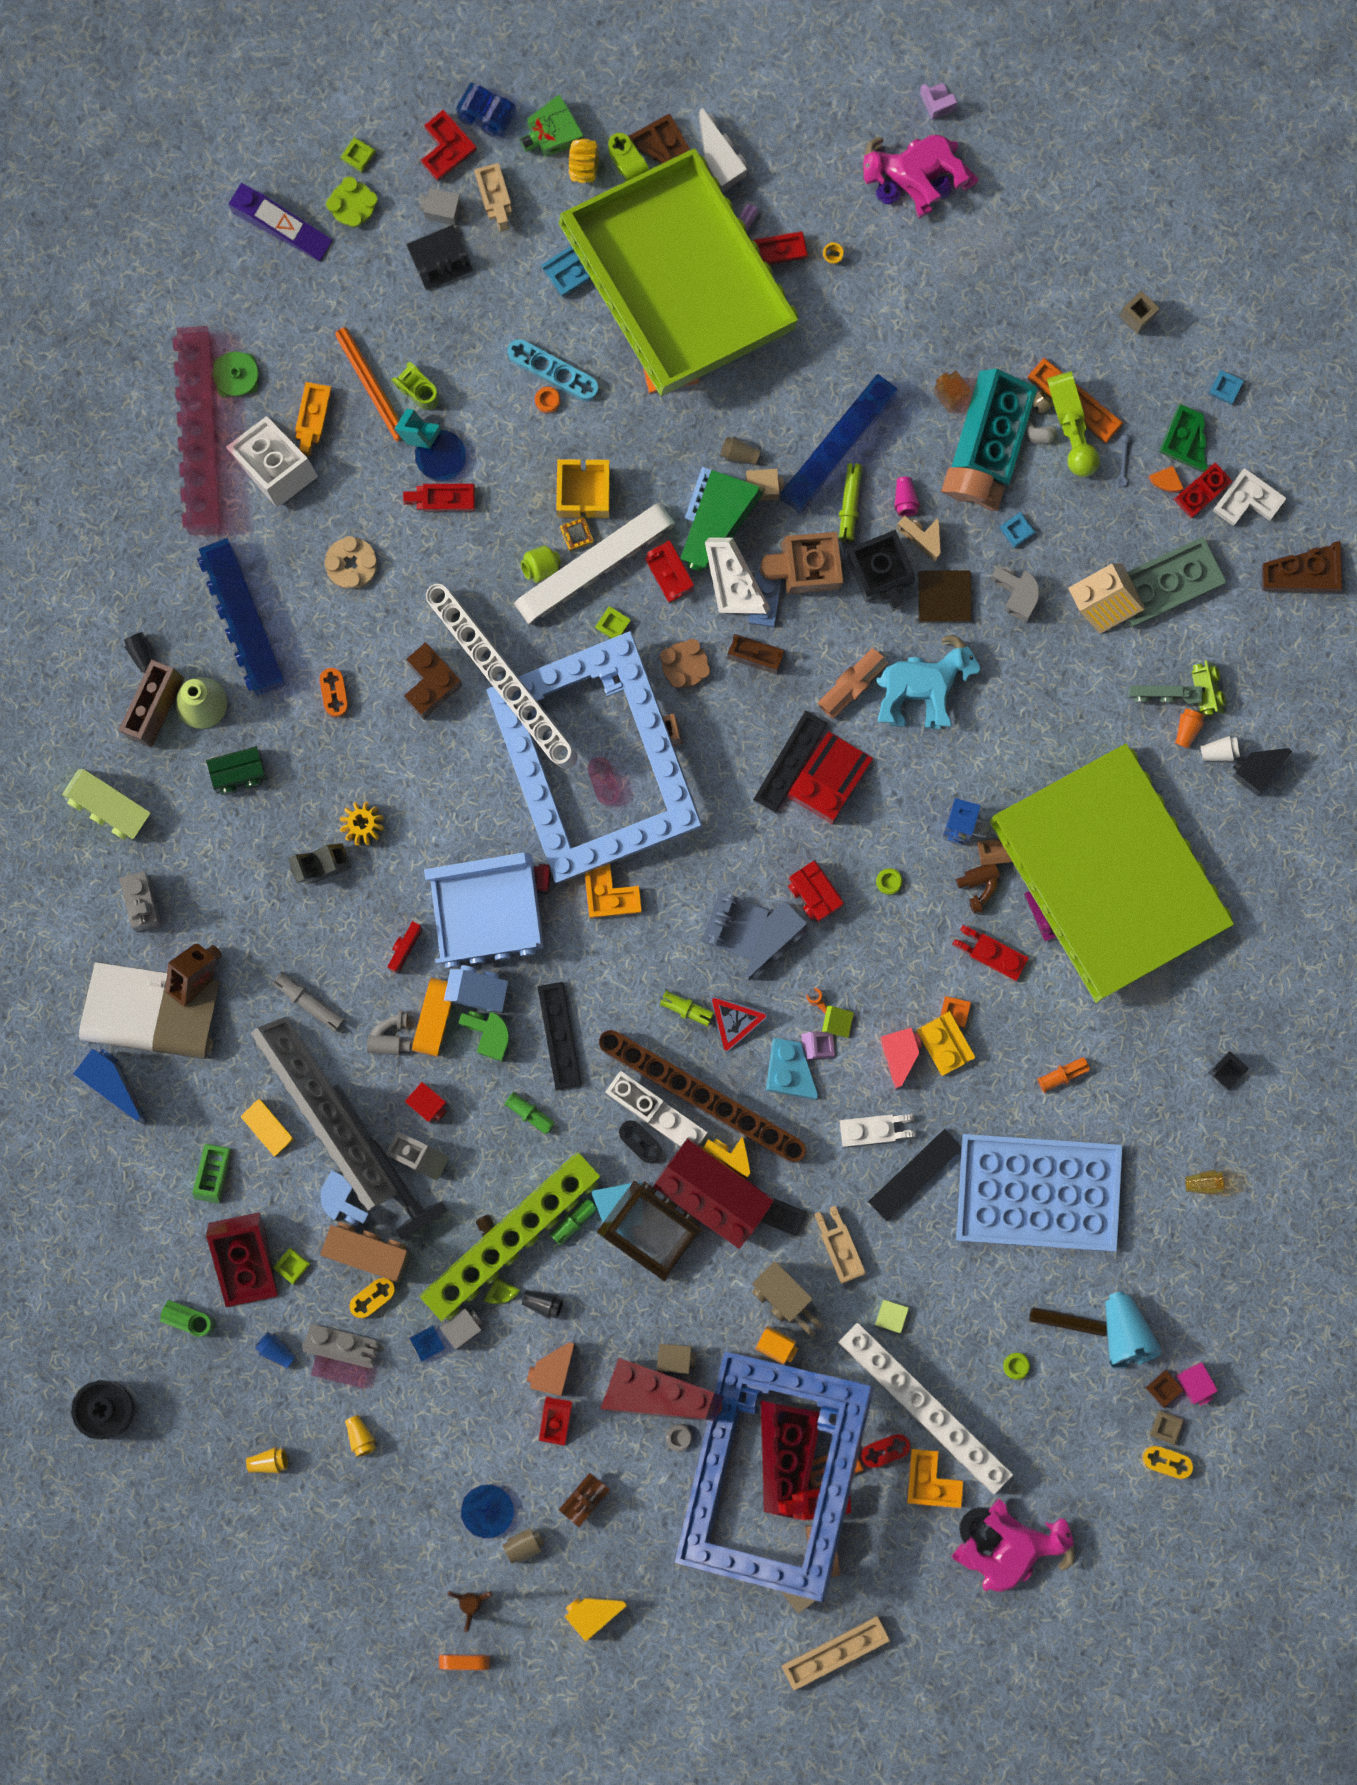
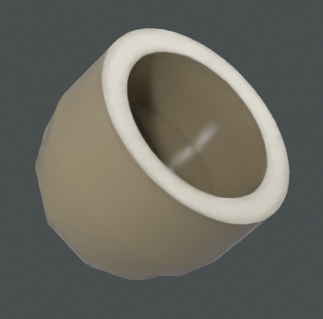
M1039 390L1035 395L1032 408L1037 405L1039 407L1037 413H1046L1054 406V403L1045 392Z

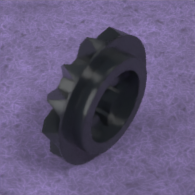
M984 1507L973 1508L963 1516L959 1525L960 1536L963 1542L966 1543L972 1537L975 1539L978 1551H986L993 1548L1001 1539V1535L990 1526L985 1530L986 1540L979 1533L970 1535V1532L977 1528L976 1518L982 1525L986 1524L984 1520L991 1513L988 1511V1508Z

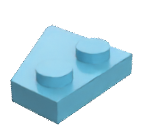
M774 1038L772 1040L766 1091L815 1100L818 1094L801 1043Z

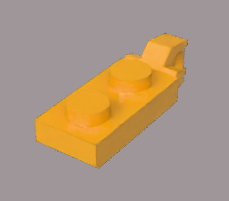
M310 382L305 383L295 428L296 440H301L299 450L305 456H311L313 443L319 444L320 438H322L332 391L331 386Z

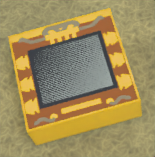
M584 517L560 526L569 552L594 543Z

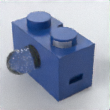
M958 798L954 799L943 836L948 837L947 841L963 845V841L968 843L972 835L985 838L991 834V825L977 820L981 805Z

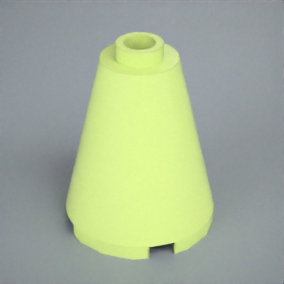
M198 677L188 680L182 685L176 696L175 706L177 714L190 727L199 729L210 728L219 723L224 717L227 709V695L222 686L210 678Z

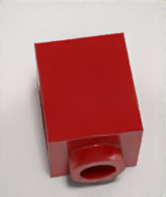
M423 1082L404 1101L430 1124L433 1120L439 1122L447 1112L444 1108L447 1103Z

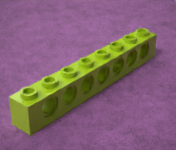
M576 1152L419 1294L420 1299L440 1321H443L445 1318L448 1321L460 1311L458 1306L466 1300L469 1303L480 1293L478 1288L484 1282L490 1284L499 1276L500 1273L497 1270L504 1264L510 1266L519 1257L517 1252L524 1246L527 1248L531 1247L539 1239L537 1234L542 1229L546 1228L549 1230L559 1221L557 1216L563 1210L569 1212L579 1202L576 1198L583 1192L586 1194L590 1193L598 1185L596 1180L600 1178L599 1174L580 1153ZM568 1177H574L577 1180V1187L575 1190L568 1192L564 1188V1181ZM548 1195H555L558 1201L556 1207L550 1210L546 1209L544 1199ZM528 1213H535L538 1217V1222L534 1227H526L524 1224V1218ZM509 1231H515L518 1234V1240L514 1245H506L504 1242V1236ZM489 1249H495L498 1252V1259L494 1263H486L484 1260L485 1252ZM475 1267L478 1270L477 1279L471 1282L466 1281L464 1277L466 1269ZM450 1285L457 1286L459 1290L458 1296L452 1300L446 1299L444 1296L445 1289Z

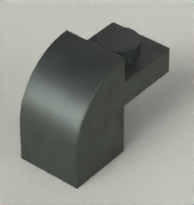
M343 843L325 845L311 853L295 854L288 858L296 883L304 882L305 884H311L351 868Z

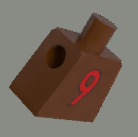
M194 944L168 962L165 992L182 1006L186 1007L213 980L216 962L222 957L221 951L214 945L205 949L200 944Z

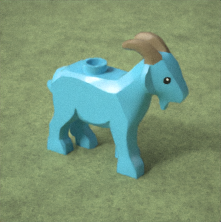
M954 635L942 638V645H952L955 648L938 663H923V658L910 657L908 662L898 661L886 667L882 677L876 679L879 686L887 689L886 696L881 702L878 723H890V726L906 727V721L900 712V707L904 700L908 698L926 701L925 729H940V726L951 727V719L947 714L946 708L947 696L953 685L957 670L963 672V680L965 682L968 676L980 672V666L965 642Z

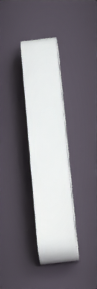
M661 503L653 505L515 601V607L528 625H533L535 623L534 620L541 616L543 618L555 610L557 604L560 602L565 603L578 594L577 591L582 587L584 589L599 579V575L604 572L607 574L620 565L621 560L624 558L629 559L642 550L641 546L646 543L649 545L661 537L663 531L666 529L671 530L676 523Z

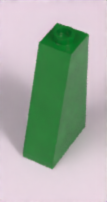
M711 470L681 556L682 560L688 562L687 567L702 571L703 567L710 569L705 541L708 538H733L764 494L765 488Z

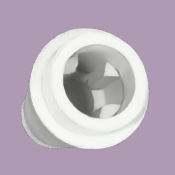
M1230 736L1201 746L1203 761H1234L1235 758H1240L1237 737L1230 738Z

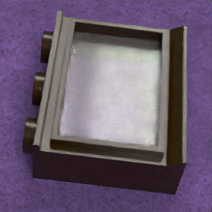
M634 1180L597 1230V1233L665 1282L671 1270L702 1229L696 1225L698 1219L685 1211L682 1215L675 1209L678 1205L666 1196L661 1200L654 1195L657 1190L644 1181L640 1185Z

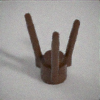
M453 1591L447 1592L448 1596L459 1600L460 1609L466 1614L464 1626L466 1633L470 1630L473 1614L480 1609L482 1600L492 1596L491 1591L480 1595L474 1592H468L464 1595Z

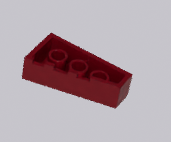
M761 1401L764 1512L794 1519L793 1514L785 1515L778 1512V1502L793 1500L792 1494L807 1491L819 1431L818 1420L820 1412Z

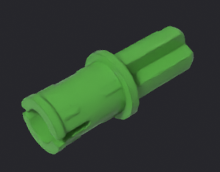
M513 1092L504 1103L505 1106L521 1116L523 1122H529L544 1134L549 1133L554 1126V1121L536 1109L535 1104H529L517 1095L516 1092Z
M586 1199L570 1215H565L566 1219L550 1233L551 1237L562 1246L577 1230L580 1231L582 1229L580 1226L597 1211L596 1205L591 1200Z

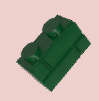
M257 746L206 760L213 789L216 793L221 792L223 796L237 792L236 788L246 785L247 789L261 786V781L267 780L261 754Z

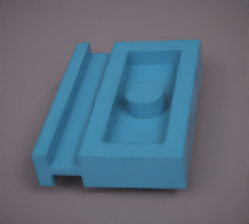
M569 246L541 265L542 270L546 273L562 298L591 279L572 246Z

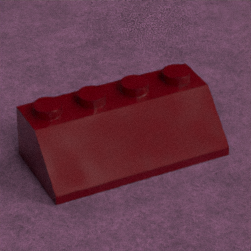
M687 1137L653 1185L656 1190L738 1249L746 1242L774 1201V1198L689 1137Z

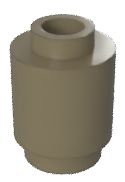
M528 1528L508 1538V1542L502 1544L510 1563L513 1564L515 1562L521 1563L541 1553L540 1547L544 1545V1542L538 1530L533 1532L531 1528Z

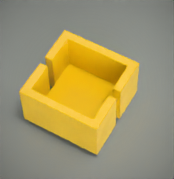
M557 459V518H581V513H585L586 518H609V460H586V471H581V460Z

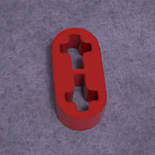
M893 1434L866 1445L861 1452V1459L868 1467H880L906 1456L910 1451V1441L902 1434ZM895 1438H898L900 1442L904 1441L906 1446L902 1447L903 1452L898 1454L897 1450L888 1452L886 1449L894 1445L893 1440ZM873 1448L874 1451L883 1449L885 1454L878 1456V1462L873 1463L872 1460H866V1456L869 1454L868 1449Z

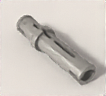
M283 971L273 981L272 985L285 993L293 1004L296 1002L306 1011L333 1030V1032H336L341 1023L344 1022L345 1019L310 994L306 990V986L303 984L299 985Z

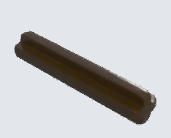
M1031 1308L1029 1321L1099 1336H1106L1107 1322L1039 1308Z

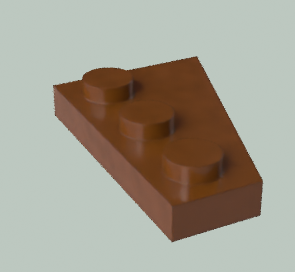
M1340 541L1333 542L1326 547L1310 549L1302 554L1295 556L1292 554L1263 563L1261 567L1262 591L1340 593L1342 590Z

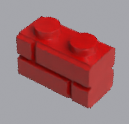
M815 860L795 872L788 879L791 883L787 886L795 899L798 897L802 899L805 904L802 909L810 920L815 918L817 923H819L845 904Z

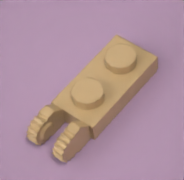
M836 1206L830 1207V1214L837 1225L835 1229L827 1230L825 1219L820 1212L814 1215L822 1232V1240L838 1279L843 1284L866 1273L846 1224L843 1225Z

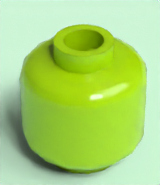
M542 545L527 551L520 564L526 579L540 583L559 571L558 566L561 565V559L556 550L552 551L550 547Z

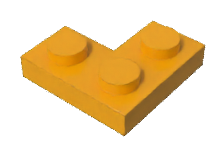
M610 864L585 873L589 919L642 913L639 886L613 888Z
M911 1449L907 1503L961 1508L963 1481L936 1478L938 1451Z

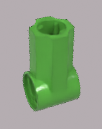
M167 1300L161 1312L160 1322L186 1331L194 1336L206 1337L215 1330V1319L210 1314L197 1311L174 1301ZM201 1317L207 1321V1328L203 1332H199L196 1328V1322Z

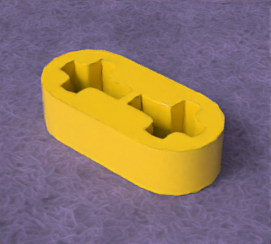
M378 1278L353 1297L349 1305L351 1313L357 1318H367L394 1296L395 1286L393 1282L387 1278ZM379 1283L382 1285L388 1283L390 1286L387 1290L389 1295L385 1297L381 1294L375 1299L372 1295L379 1290L377 1285ZM370 1297L372 1302L366 1306L368 1311L365 1314L362 1311L357 1313L355 1310L358 1306L356 1301L364 1302Z
M1150 1446L1143 1452V1463L1151 1470L1178 1479L1187 1478L1193 1471V1464L1190 1458L1159 1446ZM1155 1450L1159 1451L1158 1456L1166 1459L1165 1464L1156 1462L1154 1466L1151 1465L1148 1454H1153ZM1183 1459L1184 1465L1187 1466V1471H1181L1180 1475L1176 1473L1177 1469L1169 1466L1170 1461L1179 1463Z

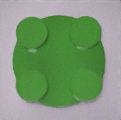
M236 351L229 352L214 361L213 380L221 397H239L247 393L253 394L258 390V368L252 354Z

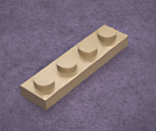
M878 1616L788 1661L781 1665L794 1691L890 1640Z

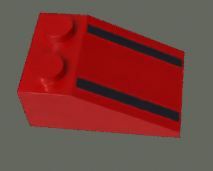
M828 731L789 791L788 798L828 823L833 824L873 758Z

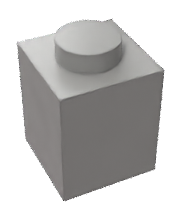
M429 188L428 195H423L420 208L421 211H424L425 220L455 226L461 203L460 195Z
M464 1309L441 1326L440 1329L455 1350H457L483 1331L479 1326L483 1322L474 1310L469 1313L467 1309Z

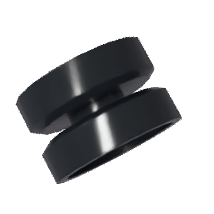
M108 1380L87 1383L78 1390L71 1406L72 1420L79 1432L91 1439L106 1440L121 1435L129 1428L135 1413L133 1397L127 1388L115 1381ZM102 1405H107L108 1409L104 1411L105 1415L101 1414L100 1408Z

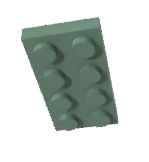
M1204 536L1127 572L1146 609L1127 620L1131 628L1226 584V580Z

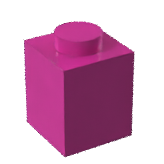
M1202 1362L1175 1375L1191 1404L1198 1402L1202 1406L1213 1400L1212 1394L1218 1391Z

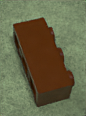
M151 660L119 731L128 739L152 748L184 677L174 668Z

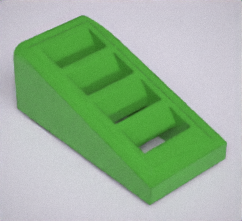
M210 1144L204 1145L192 1192L194 1199L220 1204L231 1148ZM213 1154L223 1158L222 1161L208 1159V1156ZM206 1165L220 1167V1170L206 1169ZM204 1175L217 1178V1182L204 1180ZM202 1186L214 1188L215 1190L214 1192L202 1190Z

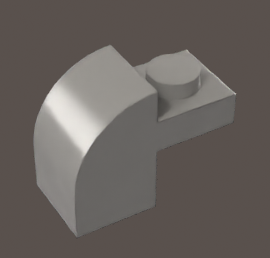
M996 567L990 581L1012 592L1003 611L1027 623L1038 601L1039 589L1036 580L1026 570L1019 579L1016 577L1017 574L1011 569Z

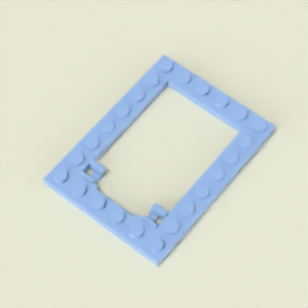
M629 631L518 676L537 701L544 699V696L590 677L592 679L600 677L607 697L622 691L625 692L668 811L572 848L532 735L494 687L486 689L556 884L703 827L632 632ZM619 675L621 682L615 684L613 676ZM521 690L513 693L512 701H516L521 697ZM537 710L531 711L533 717L527 719L528 721L533 720L536 717Z

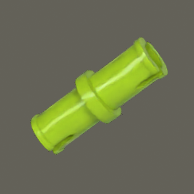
M668 990L665 991L663 998L670 1001L661 999L660 1006L681 1014L680 1017L683 1019H692L705 1025V1027L710 1025L712 1021L710 1019L713 1018L714 1011L695 1004L694 1000L690 998L686 1000L670 993Z

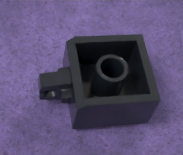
M893 530L848 548L846 557L865 602L867 603L880 597L882 601L888 600L893 612L903 608L899 594L904 593V587L914 584L915 575L897 531Z

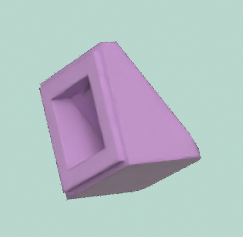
M822 1031L801 1034L806 1060L835 1057L832 1034Z

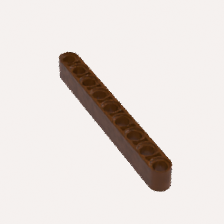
M607 1030L601 1034L599 1046L601 1051L607 1056L785 1161L798 1163L804 1158L806 1147L797 1137L617 1031ZM609 1036L616 1037L619 1042L618 1046L613 1050H608L603 1045L604 1040ZM630 1050H638L641 1053L640 1061L630 1063L626 1059L627 1053ZM654 1063H659L664 1067V1072L659 1077H654L649 1073V1067ZM681 1076L686 1079L687 1085L683 1090L673 1088L671 1083L675 1077ZM699 1090H705L709 1093L710 1099L707 1103L700 1104L694 1098L695 1093ZM723 1103L729 1104L733 1109L732 1114L729 1117H721L717 1112L719 1105ZM744 1117L754 1119L756 1125L753 1130L746 1131L742 1129L740 1122ZM773 1130L778 1134V1141L775 1144H767L764 1141L763 1134L766 1131ZM797 1144L801 1148V1155L797 1158L789 1157L786 1153L787 1146Z

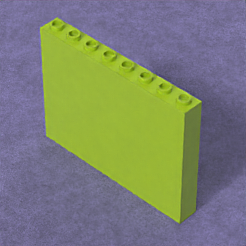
M695 148L560 213L558 223L660 396L795 330L798 322V313L795 307L788 304L783 287L779 283L776 284L769 264L761 259L757 244L749 239L746 234L745 224L735 216L731 201L723 196L718 179L715 176H711L706 159L703 155H699Z
M1127 743L1002 810L989 820V823L1095 1003L1234 925L1230 910L1221 903L1218 898L1217 888L1209 883L1205 876L1206 872L1201 862L1196 861L1192 854L1190 843L1181 836L1177 821L1168 814L1165 809L1164 799L1159 793L1155 792L1151 785L1152 780L1149 774L1142 770L1138 763L1136 752L1129 748Z

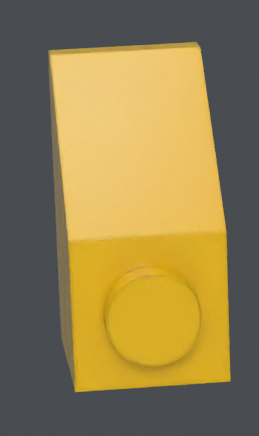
M577 1597L566 1607L568 1613L565 1615V1618L586 1642L625 1608L627 1603L624 1600L585 1597L580 1601Z

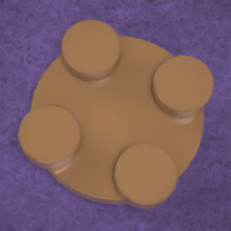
M696 639L676 643L670 648L664 649L660 654L663 673L671 686L676 689L695 686L702 679L708 677L710 673L706 654L700 648V644Z

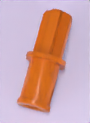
M1082 1057L1063 1067L1061 1065L1057 1066V1070L1038 1077L1037 1081L1043 1093H1047V1091L1064 1083L1068 1085L1070 1080L1089 1072L1090 1067L1087 1060Z

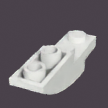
M622 1071L618 1073L605 1091L606 1094L680 1147L687 1137L701 1145L708 1135V1132L680 1114Z

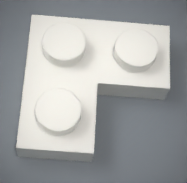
M1244 468L1216 505L1213 512L1234 526L1248 506H1250L1270 521L1284 503L1286 497Z

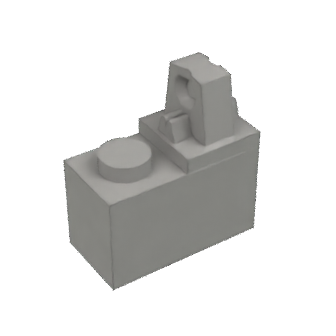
M142 871L119 878L131 928L139 932L162 925L149 875Z

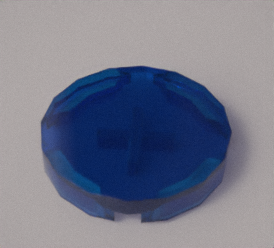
M441 430L430 449L416 447L415 462L419 471L430 480L436 482L449 481L456 478L463 470L466 463V449L462 440L457 435Z
M492 1484L480 1485L472 1489L464 1497L461 1506V1519L466 1529L473 1535L481 1538H495L503 1534L511 1525L514 1517V1504L509 1494L501 1487Z

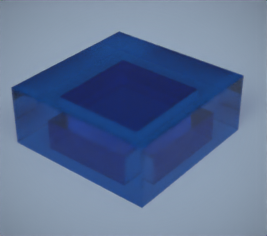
M433 1325L409 1338L421 1362L445 1350Z

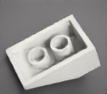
M267 416L226 447L263 494L277 508L318 477L308 458Z

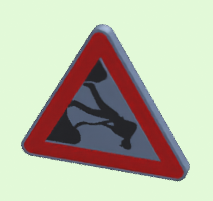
M718 996L711 998L722 1047L725 1052L732 1049L767 1018V1013Z

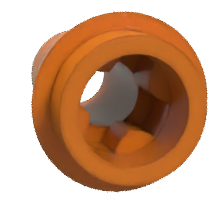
M1185 708L1184 713L1180 714L1175 744L1189 749L1205 724L1203 722L1205 715Z

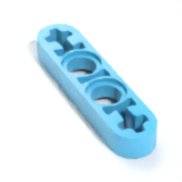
M517 339L509 344L507 349L508 357L514 364L580 400L591 401L597 396L598 384L591 376L524 340ZM524 347V353L531 356V352H535L531 357L529 365L526 364L528 361L527 357L519 355L518 358L515 357L514 348ZM539 358H544L549 362L548 368L544 371H539L534 366L535 361ZM562 370L569 371L572 375L571 380L567 383H561L557 380V374ZM576 376H579L578 383L584 386L591 383L593 392L582 394L580 386L575 384L574 389L570 387L575 383Z

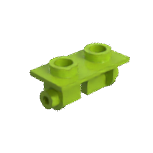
M1207 660L1204 661L1205 667L1203 664L1193 665L1191 673L1194 686H1202L1206 691L1202 693V702L1198 703L1200 712H1203L1205 717L1214 715L1213 710L1223 714L1226 698L1223 691L1219 690L1218 681L1221 680L1218 667Z

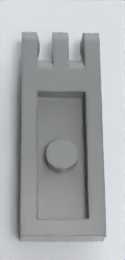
M310 1324L303 1345V1352L372 1368L374 1365L373 1359L376 1358V1350L379 1349L380 1343L377 1340Z

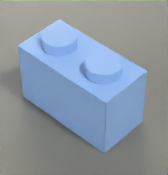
M461 965V969H450L444 1001L489 1012H502L508 981L499 979V974L484 971L483 975L476 973L477 968Z

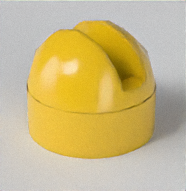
M835 242L828 243L823 249L824 259L831 264L841 261L843 258V248L841 245ZM827 250L840 252L839 257L826 254Z

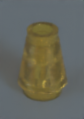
M1213 1169L1185 1176L1186 1192L1218 1195V1193L1224 1192L1223 1171Z

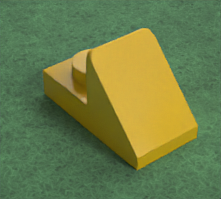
M743 1136L732 1153L727 1152L729 1147L718 1139H715L714 1142L708 1139L703 1148L736 1172L748 1178L750 1168Z

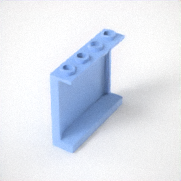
M523 852L424 869L425 880L431 881L440 953V958L435 959L436 963L445 965L446 969L461 967L460 962L470 961V964H482L486 962L485 958L495 957V960L510 959L511 954L520 953V956H531L536 954V950L544 949L532 855Z

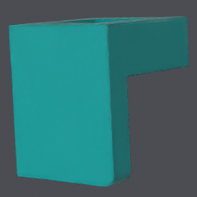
M406 409L394 430L407 445L430 449L441 431V427L438 424L424 422L415 410Z

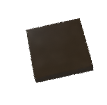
M971 570L918 571L919 623H971Z

